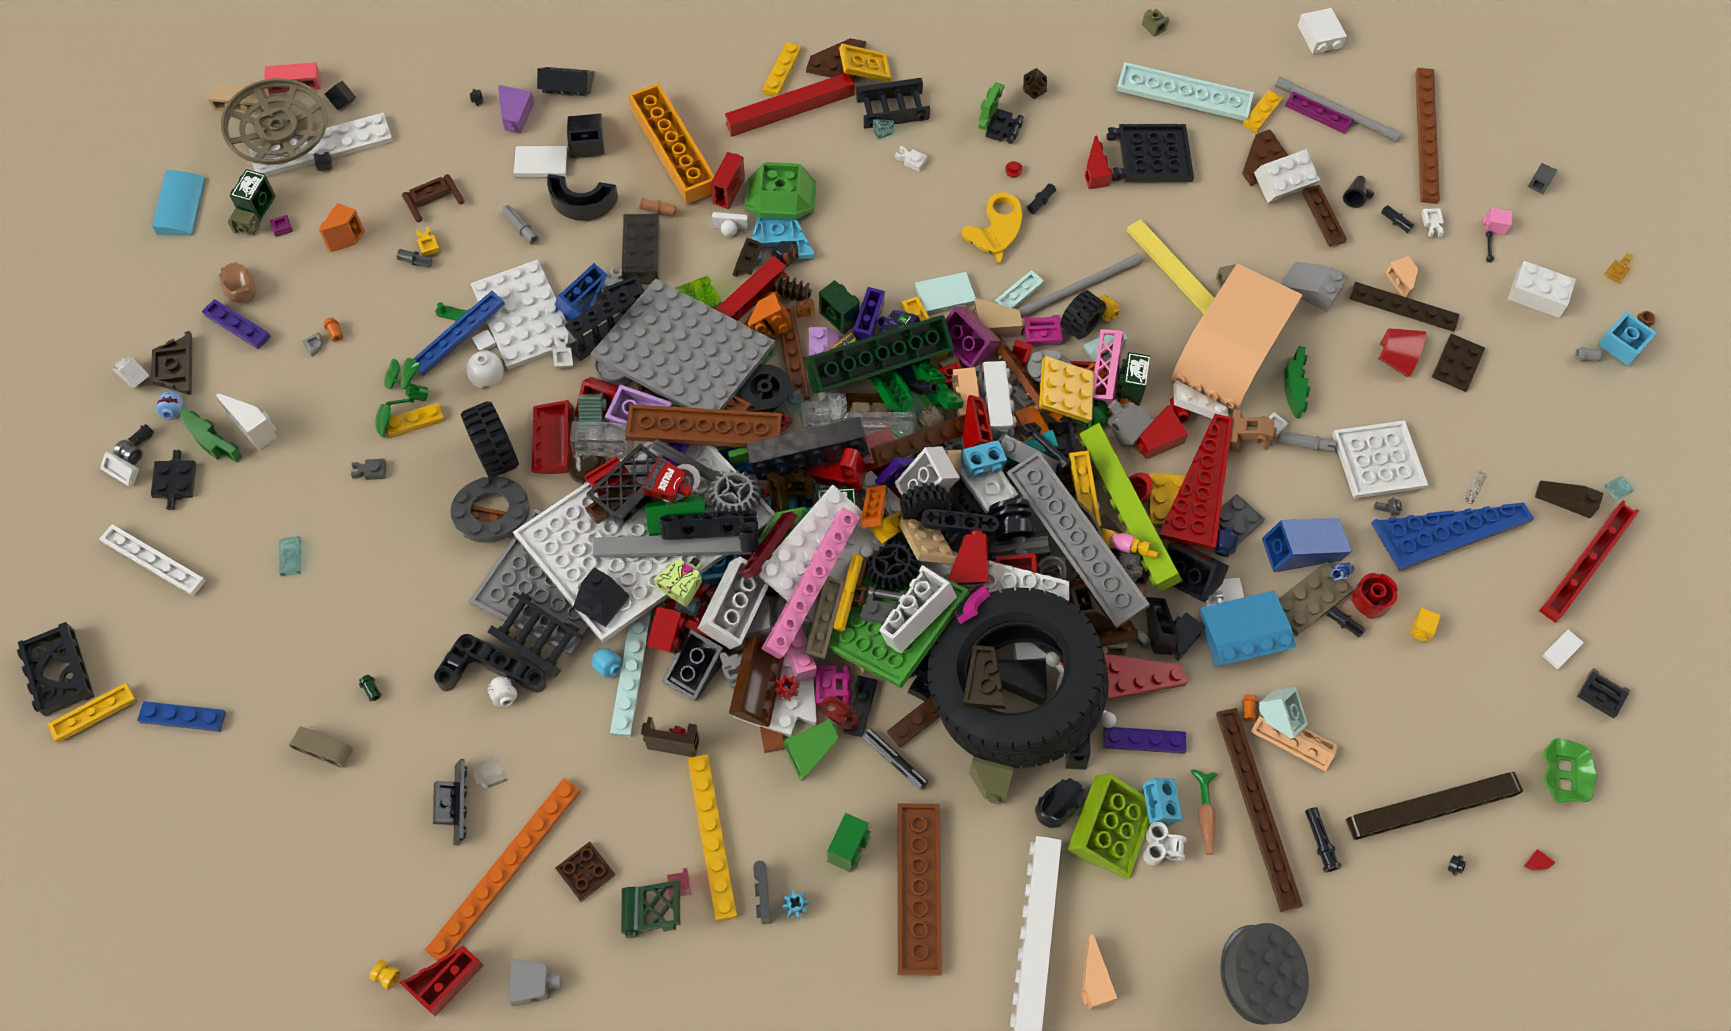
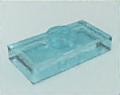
M300 536L279 538V574L281 576L301 574Z

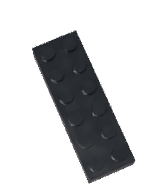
M860 417L747 443L750 465L758 481H767V474L771 472L785 476L795 469H806L808 471L811 468H822L828 464L840 463L845 448L859 451L862 458L870 455L867 436Z

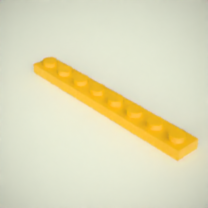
M708 754L688 758L715 919L716 922L737 918L709 757Z

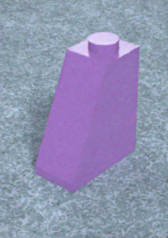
M499 85V99L504 129L509 132L521 133L534 104L532 92Z

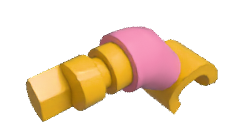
M1101 528L1103 540L1109 548L1129 554L1131 552L1137 553L1138 551L1140 555L1157 559L1159 553L1149 550L1150 542L1143 541L1142 543L1134 535L1116 533L1115 531Z

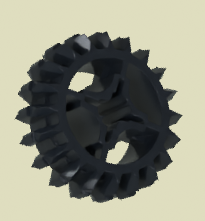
M895 540L892 544L886 542L884 547L879 545L878 551L873 550L874 556H869L867 573L871 582L876 584V587L879 589L888 590L890 588L894 592L898 588L902 591V586L909 587V582H912L915 576L919 575L920 561L915 557L909 543L905 545L901 541L897 544ZM903 558L907 559L908 563H904ZM880 569H884L885 573H880Z

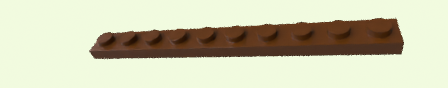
M1233 708L1218 711L1216 716L1280 912L1301 908L1303 904L1238 710Z

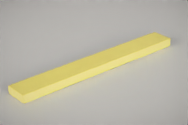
M1141 219L1128 226L1126 231L1194 305L1205 314L1214 297Z

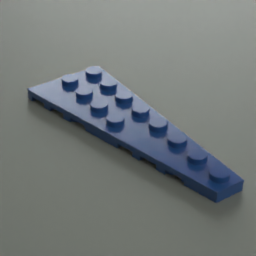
M1523 502L1505 504L1501 507L1490 508L1487 506L1482 509L1472 510L1469 508L1457 512L1452 510L1427 513L1421 516L1408 515L1403 518L1375 519L1371 524L1398 570L1401 571L1529 523L1534 517Z

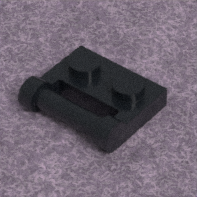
M1592 668L1577 697L1614 719L1622 708L1630 690L1626 687H1620ZM1594 680L1600 683L1601 685L1605 686L1606 688L1610 689L1611 691L1615 692L1616 694H1618V696L1613 694L1609 690L1605 689L1604 687L1600 686L1599 684L1595 683Z

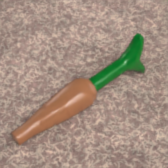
M1193 769L1191 773L1196 777L1201 788L1202 805L1198 810L1206 855H1214L1216 818L1215 809L1210 805L1208 785L1217 776V773L1204 774Z

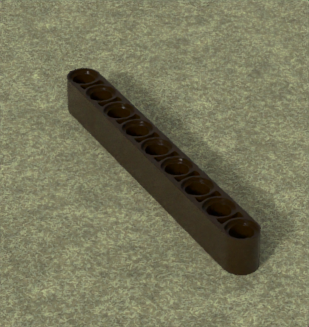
M1508 772L1348 817L1345 821L1353 840H1358L1521 794L1524 790L1516 773Z

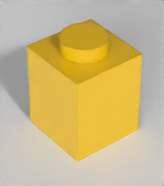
M1421 608L1415 615L1409 635L1419 641L1429 642L1435 635L1441 615Z

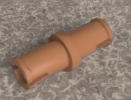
M644 198L641 199L640 209L652 211L657 215L660 213L672 217L675 216L676 206L663 204L658 200L655 202Z

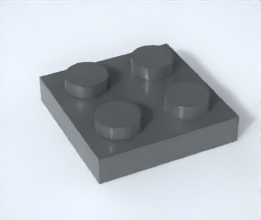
M1236 494L1221 507L1219 528L1223 530V527L1233 529L1234 533L1239 537V544L1258 528L1265 518Z

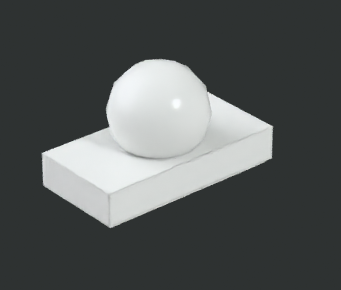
M713 212V228H721L724 236L732 237L737 233V230L748 231V215Z

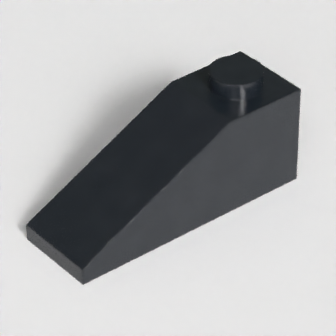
M1146 597L1150 604L1146 611L1148 634L1153 653L1173 655L1179 635L1165 598Z

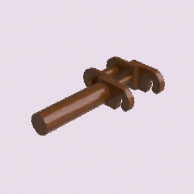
M863 558L851 607L865 604L863 599L868 590L862 587L868 563L866 558ZM860 593L859 600H856L857 594Z

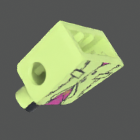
M695 557L688 564L680 559L674 561L655 577L654 581L657 589L687 608L702 583L701 574L698 571L702 563Z

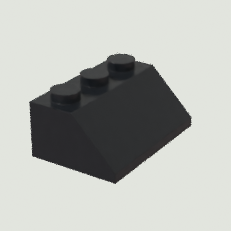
M555 67L537 68V89H542V93H552V90L559 91V94L568 95L569 92H575V95L586 96V93L591 92L594 71Z
M1179 542L1169 543L1167 552L1182 579L1181 582L1173 587L1202 602H1206L1223 584L1229 566L1186 544Z

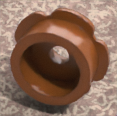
M1643 311L1637 315V319L1646 326L1654 325L1655 315L1652 312Z

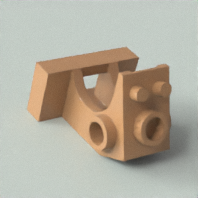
M1234 410L1230 437L1232 451H1240L1241 443L1249 439L1256 440L1258 444H1263L1265 450H1267L1268 446L1273 444L1271 439L1276 437L1277 428H1274L1275 420L1266 416L1244 418L1241 410ZM1248 427H1258L1257 430H1247Z

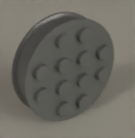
M1272 923L1246 925L1238 928L1230 935L1222 951L1220 975L1225 995L1233 1009L1245 1020L1258 1025L1282 1024L1295 1018L1304 1006L1309 988L1306 959L1295 938L1284 928Z

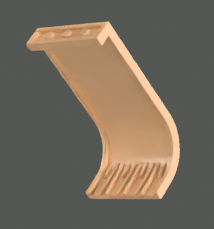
M1237 263L1189 338L1171 380L1174 382L1178 380L1232 411L1238 410L1265 357L1291 314L1298 306L1302 294Z

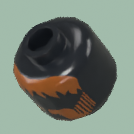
M781 241L772 249L771 256H776L778 260L788 267L797 258V248L790 241Z

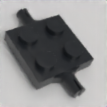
M173 450L172 460L155 461L151 496L152 498L167 499V510H175V502L178 499L193 498L196 462L195 460H180L181 450Z

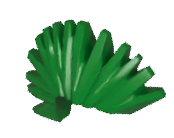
M1094 400L1092 420L1089 423L1079 421L1078 425L1082 423L1084 427L1086 423L1087 427L1090 428L1091 425L1094 426L1100 423L1101 427H1105L1108 424V417H1111V413L1107 412L1110 410L1108 405L1102 403V400Z

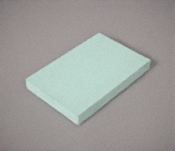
M966 272L915 283L918 297L927 314L950 310L954 306L962 304L966 306L973 305L976 299Z

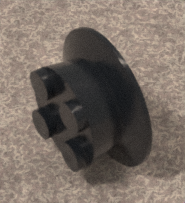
M762 364L756 368L740 388L739 393L743 400L752 404V408H767L769 412L773 413L789 397L791 382L788 375L779 367Z

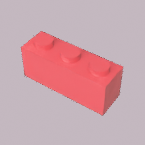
M316 62L265 66L264 80L272 78L292 79L316 90L320 89L321 73ZM288 87L267 88L269 93L289 91Z

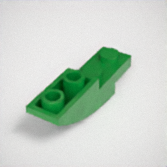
M1298 346L1294 359H1289L1284 369L1286 398L1295 418L1298 419L1302 412L1307 410L1308 402L1305 400L1310 392L1308 378H1304L1305 370L1303 365L1305 366L1308 355L1305 354L1306 347Z
M921 360L920 362L912 363L911 366L917 380L935 381L938 384L936 393H924L935 407H944L946 410L963 407L964 401L945 385L946 377L932 366L929 361Z
M183 408L180 410L186 427L197 443L208 454L217 460L222 454L235 462L242 458L238 452L239 448L232 442H225L214 429L215 425L211 421L200 419V416L194 411L188 412Z

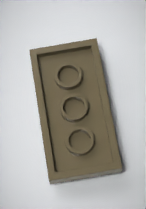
M1327 561L1279 598L1292 631L1297 636L1354 590L1345 579L1337 581L1334 580L1335 576L1331 577V571L1334 568Z

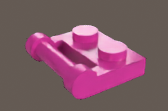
M1059 315L1039 318L1023 316L1025 320L1024 334L1026 343L1031 345L1062 344L1063 338ZM1041 324H1053V325H1043V326H1030V325H1041Z

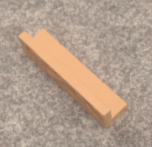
M1261 713L1251 730L1257 736L1324 771L1327 770L1338 747L1333 742L1306 728L1294 738H1289L1267 724Z

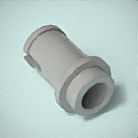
M1580 347L1575 351V358L1579 361L1584 359L1599 361L1601 359V350Z

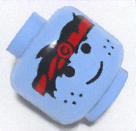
M164 392L158 398L156 412L165 419H176L181 415L180 410L184 406V400L176 392Z

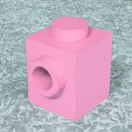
M1491 208L1488 214H1485L1483 217L1484 232L1491 231L1493 234L1505 236L1512 225V211Z

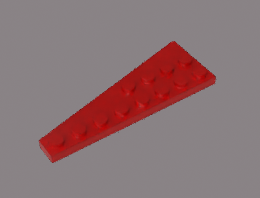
M1214 414L1158 534L1160 538L1213 551L1216 548L1233 417Z

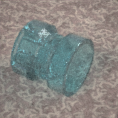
M693 597L687 608L676 601L675 611L682 614L687 613L691 617L697 616L700 610L701 599Z

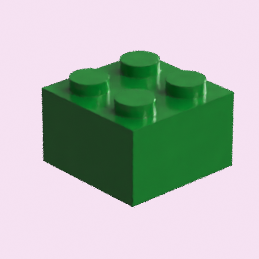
M845 813L828 848L827 862L848 872H851L853 867L857 868L861 859V848L865 849L870 839L869 823Z

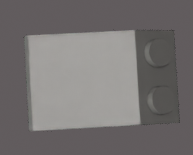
M1295 262L1282 285L1302 294V300L1328 312L1343 288L1348 275L1333 267Z

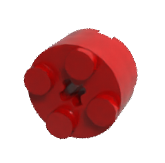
M1369 573L1360 580L1354 589L1351 601L1356 609L1367 618L1381 617L1396 602L1398 597L1397 585L1392 578L1385 574Z

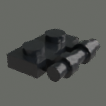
M997 108L985 137L999 142L1004 137L1007 138L1006 141L1009 144H1012L1018 136V130L1023 125V115H1018L1017 118L1012 119L1013 113Z

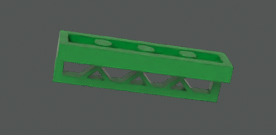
M897 369L888 371L884 377L879 374L870 377L887 408L902 417L914 403L915 398Z

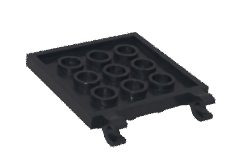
M1119 124L1118 128H1108V133L1106 134L1108 141L1120 139L1123 168H1113L1112 181H1119L1125 178V182H1193L1194 173L1186 124Z

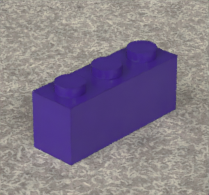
M871 287L867 288L853 329V335L856 340L874 336L878 319L885 303V291Z

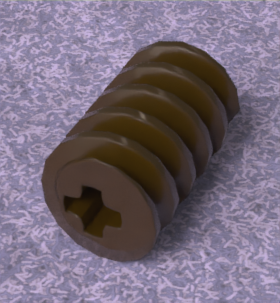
M781 273L774 282L772 292L777 291L781 296L783 295L784 299L790 298L791 301L796 300L797 303L803 301V305L806 306L812 293L810 283H807L804 287L802 280L799 284H796V278L790 282V276L783 280V274Z

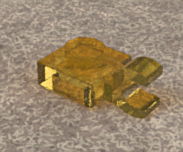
M1627 252L1620 262L1614 260L1604 275L1620 284L1630 271L1627 264L1633 258V255Z

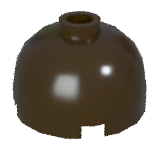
M589 455V458H583V456L570 458L568 460L569 474L574 481L584 485L587 483L584 475L606 463L605 457Z

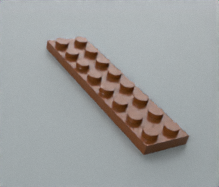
M630 404L625 438L627 441L655 442L659 439L664 443L747 448V443L780 436L782 413Z
M898 803V975H942L940 804Z

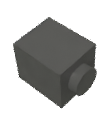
M1541 163L1528 187L1544 194L1557 170Z

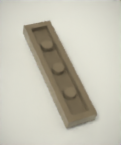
M828 576L823 584L804 654L825 659L845 581Z

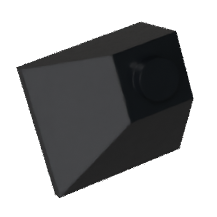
M594 567L582 581L573 608L606 627L630 596L609 575Z

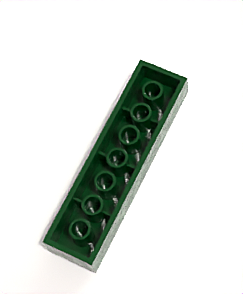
M943 314L803 357L813 393H821L953 351L954 347Z

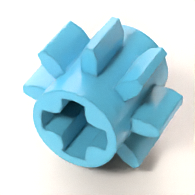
M792 891L790 897L784 896L787 904H784L782 908L783 910L788 909V917L796 915V918L799 919V915L802 912L807 914V909L804 906L809 904V900H803V892L798 895ZM798 901L800 907L792 908V903L795 904Z

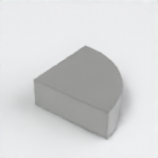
M319 332L302 340L312 357L322 347V338Z

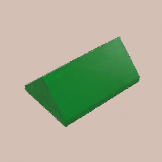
M705 494L690 496L689 498L684 497L675 502H667L662 499L647 501L645 511L649 536L661 535L659 519L664 515L705 513ZM686 524L685 527L692 528L693 525Z

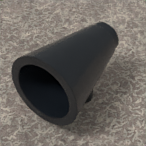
M1357 176L1343 194V201L1349 207L1359 208L1366 203V196L1372 198L1375 192L1366 188L1365 177Z

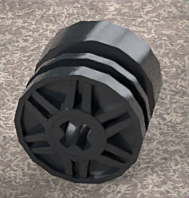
M1020 498L1008 499L990 505L989 512L992 514L991 516L996 517L999 521L998 530L993 535L996 542L1010 541L1011 538L1020 536L1030 538L1035 534L1033 521L1027 519L1031 515L1029 500Z

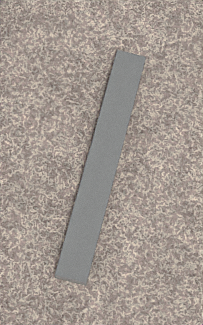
M661 536L594 537L593 545L594 558L752 554V552H744L740 549L739 536L665 540Z

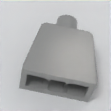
M1114 400L1108 405V408L1114 413L1109 418L1108 425L1122 446L1132 445L1153 422L1151 417L1132 402L1121 405L1117 400Z
M511 959L509 1003L511 1006H520L547 1000L549 989L561 988V975H549L550 970L547 964Z

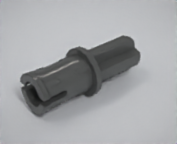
M403 249L397 251L396 257L398 260L406 261L413 266L416 264L429 268L432 266V258L419 255L416 251L409 252Z

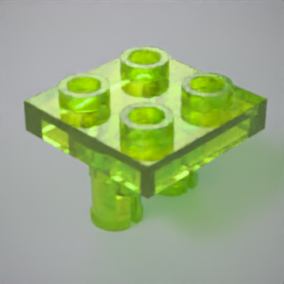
M708 275L675 288L713 309H716L722 303Z

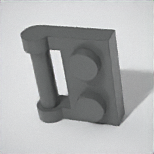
M870 586L860 615L861 620L884 624L892 610L896 609L900 602L893 604L875 601L876 597L900 600L902 595H906L907 592H893Z

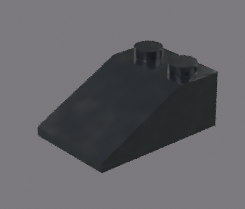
M689 629L662 682L690 699L697 701L722 666L720 653L725 652L728 655L730 649L718 641Z

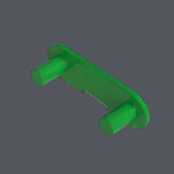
M439 302L436 314L438 317L457 321L468 310L445 306L442 302Z

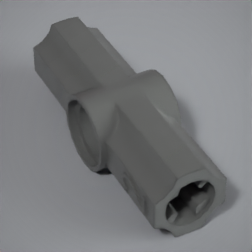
M1020 536L1011 538L1010 541L990 543L992 560H996L997 556L1051 553L1049 536L1033 538Z

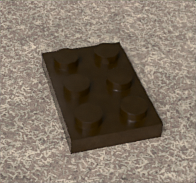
M1451 333L1432 374V378L1466 392L1485 347Z

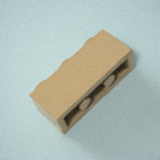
M213 83L208 97L212 109L224 111L229 100L246 86ZM264 89L261 90L262 93H263V95H264V97H265V98H268L267 95H266V93H265V90H264ZM255 93L243 99L234 110L245 113L250 106L259 101ZM260 107L252 114H260L264 110Z

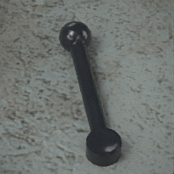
M1487 231L1485 234L1488 241L1486 261L1490 263L1494 260L1491 248L1493 233Z

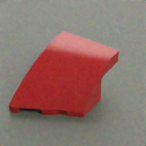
M1387 329L1380 342V345L1384 348L1378 359L1404 376L1411 377L1422 353L1427 332Z

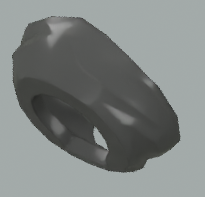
M1048 556L1039 562V574L1043 575L1044 570L1048 567L1056 566L1061 571L1058 579H1066L1068 569L1061 558Z

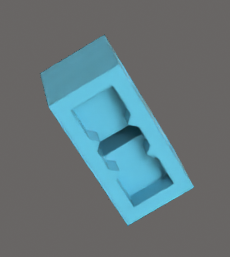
M999 440L963 449L961 463L968 478L973 476L976 478L981 477L988 472L997 473L1003 469L1007 461Z
M1153 778L1143 784L1150 824L1162 822L1170 826L1183 820L1175 779Z

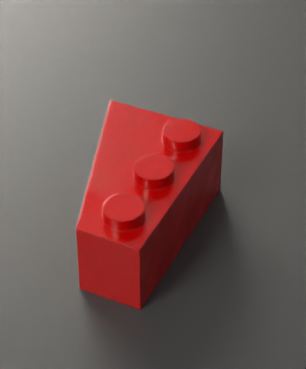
M461 946L440 958L438 962L419 970V973L399 983L436 1017L484 965L467 948Z

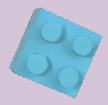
M1626 312L1605 334L1598 345L1629 366L1657 333Z

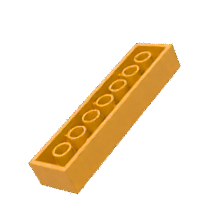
M657 83L628 94L632 113L686 205L712 195L711 181L714 178V174L660 84Z

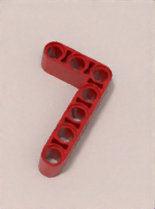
M845 448L840 463L828 464L822 468H811L807 473L809 476L812 475L819 485L830 487L834 485L836 488L848 486L851 488L855 487L856 491H861L867 471L860 452L852 448Z

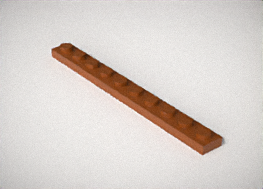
M1417 68L1415 73L1420 202L1438 204L1440 194L1434 69Z

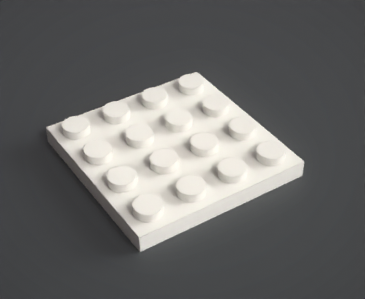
M1405 420L1333 431L1332 436L1336 441V448L1354 499L1426 489L1428 486Z

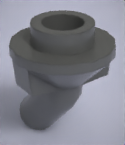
M1395 497L1388 500V504L1375 502L1374 509L1390 512L1392 516L1400 515V511L1403 510L1401 501L1396 500Z

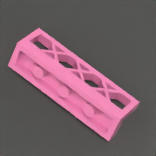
M1105 329L1100 331L1093 378V400L1106 401L1107 405L1116 398L1124 344L1123 331ZM1104 335L1114 336V341L1107 345L1104 342ZM1108 350L1112 356L1108 361L1104 362L1101 359V355ZM1106 368L1109 371V375L1102 380L1098 374L1099 371ZM1103 384L1107 389L1106 395H1096V389Z

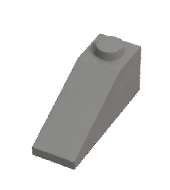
M1006 434L1001 442L1005 456L1017 463H1021L1038 451ZM1041 453L1052 470L1056 472V466L1059 461Z

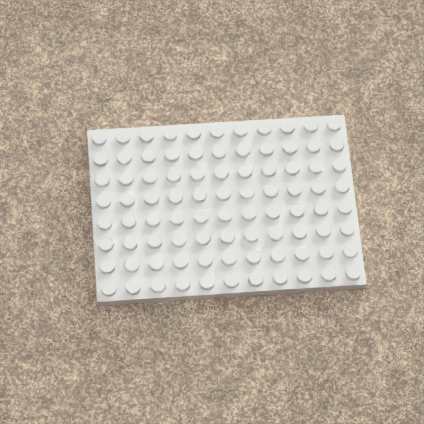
M647 442L643 445L657 457H663L662 454L652 449L654 442ZM689 444L686 455L721 475L722 472L729 474L730 469L733 473H736V470L714 446ZM640 451L635 455V460H647V455ZM649 464V472L652 471L655 464ZM625 465L627 470L633 473V465ZM635 465L636 472H647V465ZM700 476V484L690 496L705 494L706 512H715L708 499V489L711 487V482ZM636 477V480L640 485L645 484L647 477ZM587 482L513 531V534L572 607L582 581L594 567L609 575L629 594V599L606 627L577 611L600 641L604 643L669 597L657 589L654 579L674 561L680 559L688 564L695 557L702 563L698 570L701 574L728 555L594 558V537L649 536L645 511L646 504L622 527L618 526L615 523V519L611 516L597 525L585 510V507L593 503L586 496V493L592 489ZM653 497L651 500H659V498ZM762 498L758 501V507H753L757 513L759 533L765 529L775 513ZM725 522L724 524H725L726 526H730V525H732L733 523H732V522Z

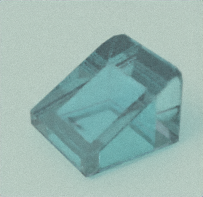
M873 120V132L878 139L893 134V120Z

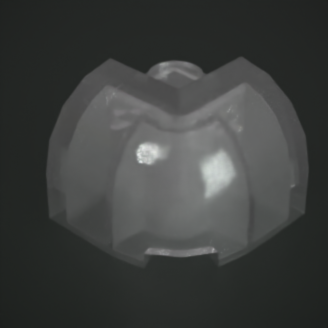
M845 393L827 394L822 402H804L799 409L803 429L806 430L832 422H840L847 410Z

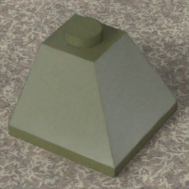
M973 757L969 775L983 797L989 799L988 801L994 804H1005L1014 767Z

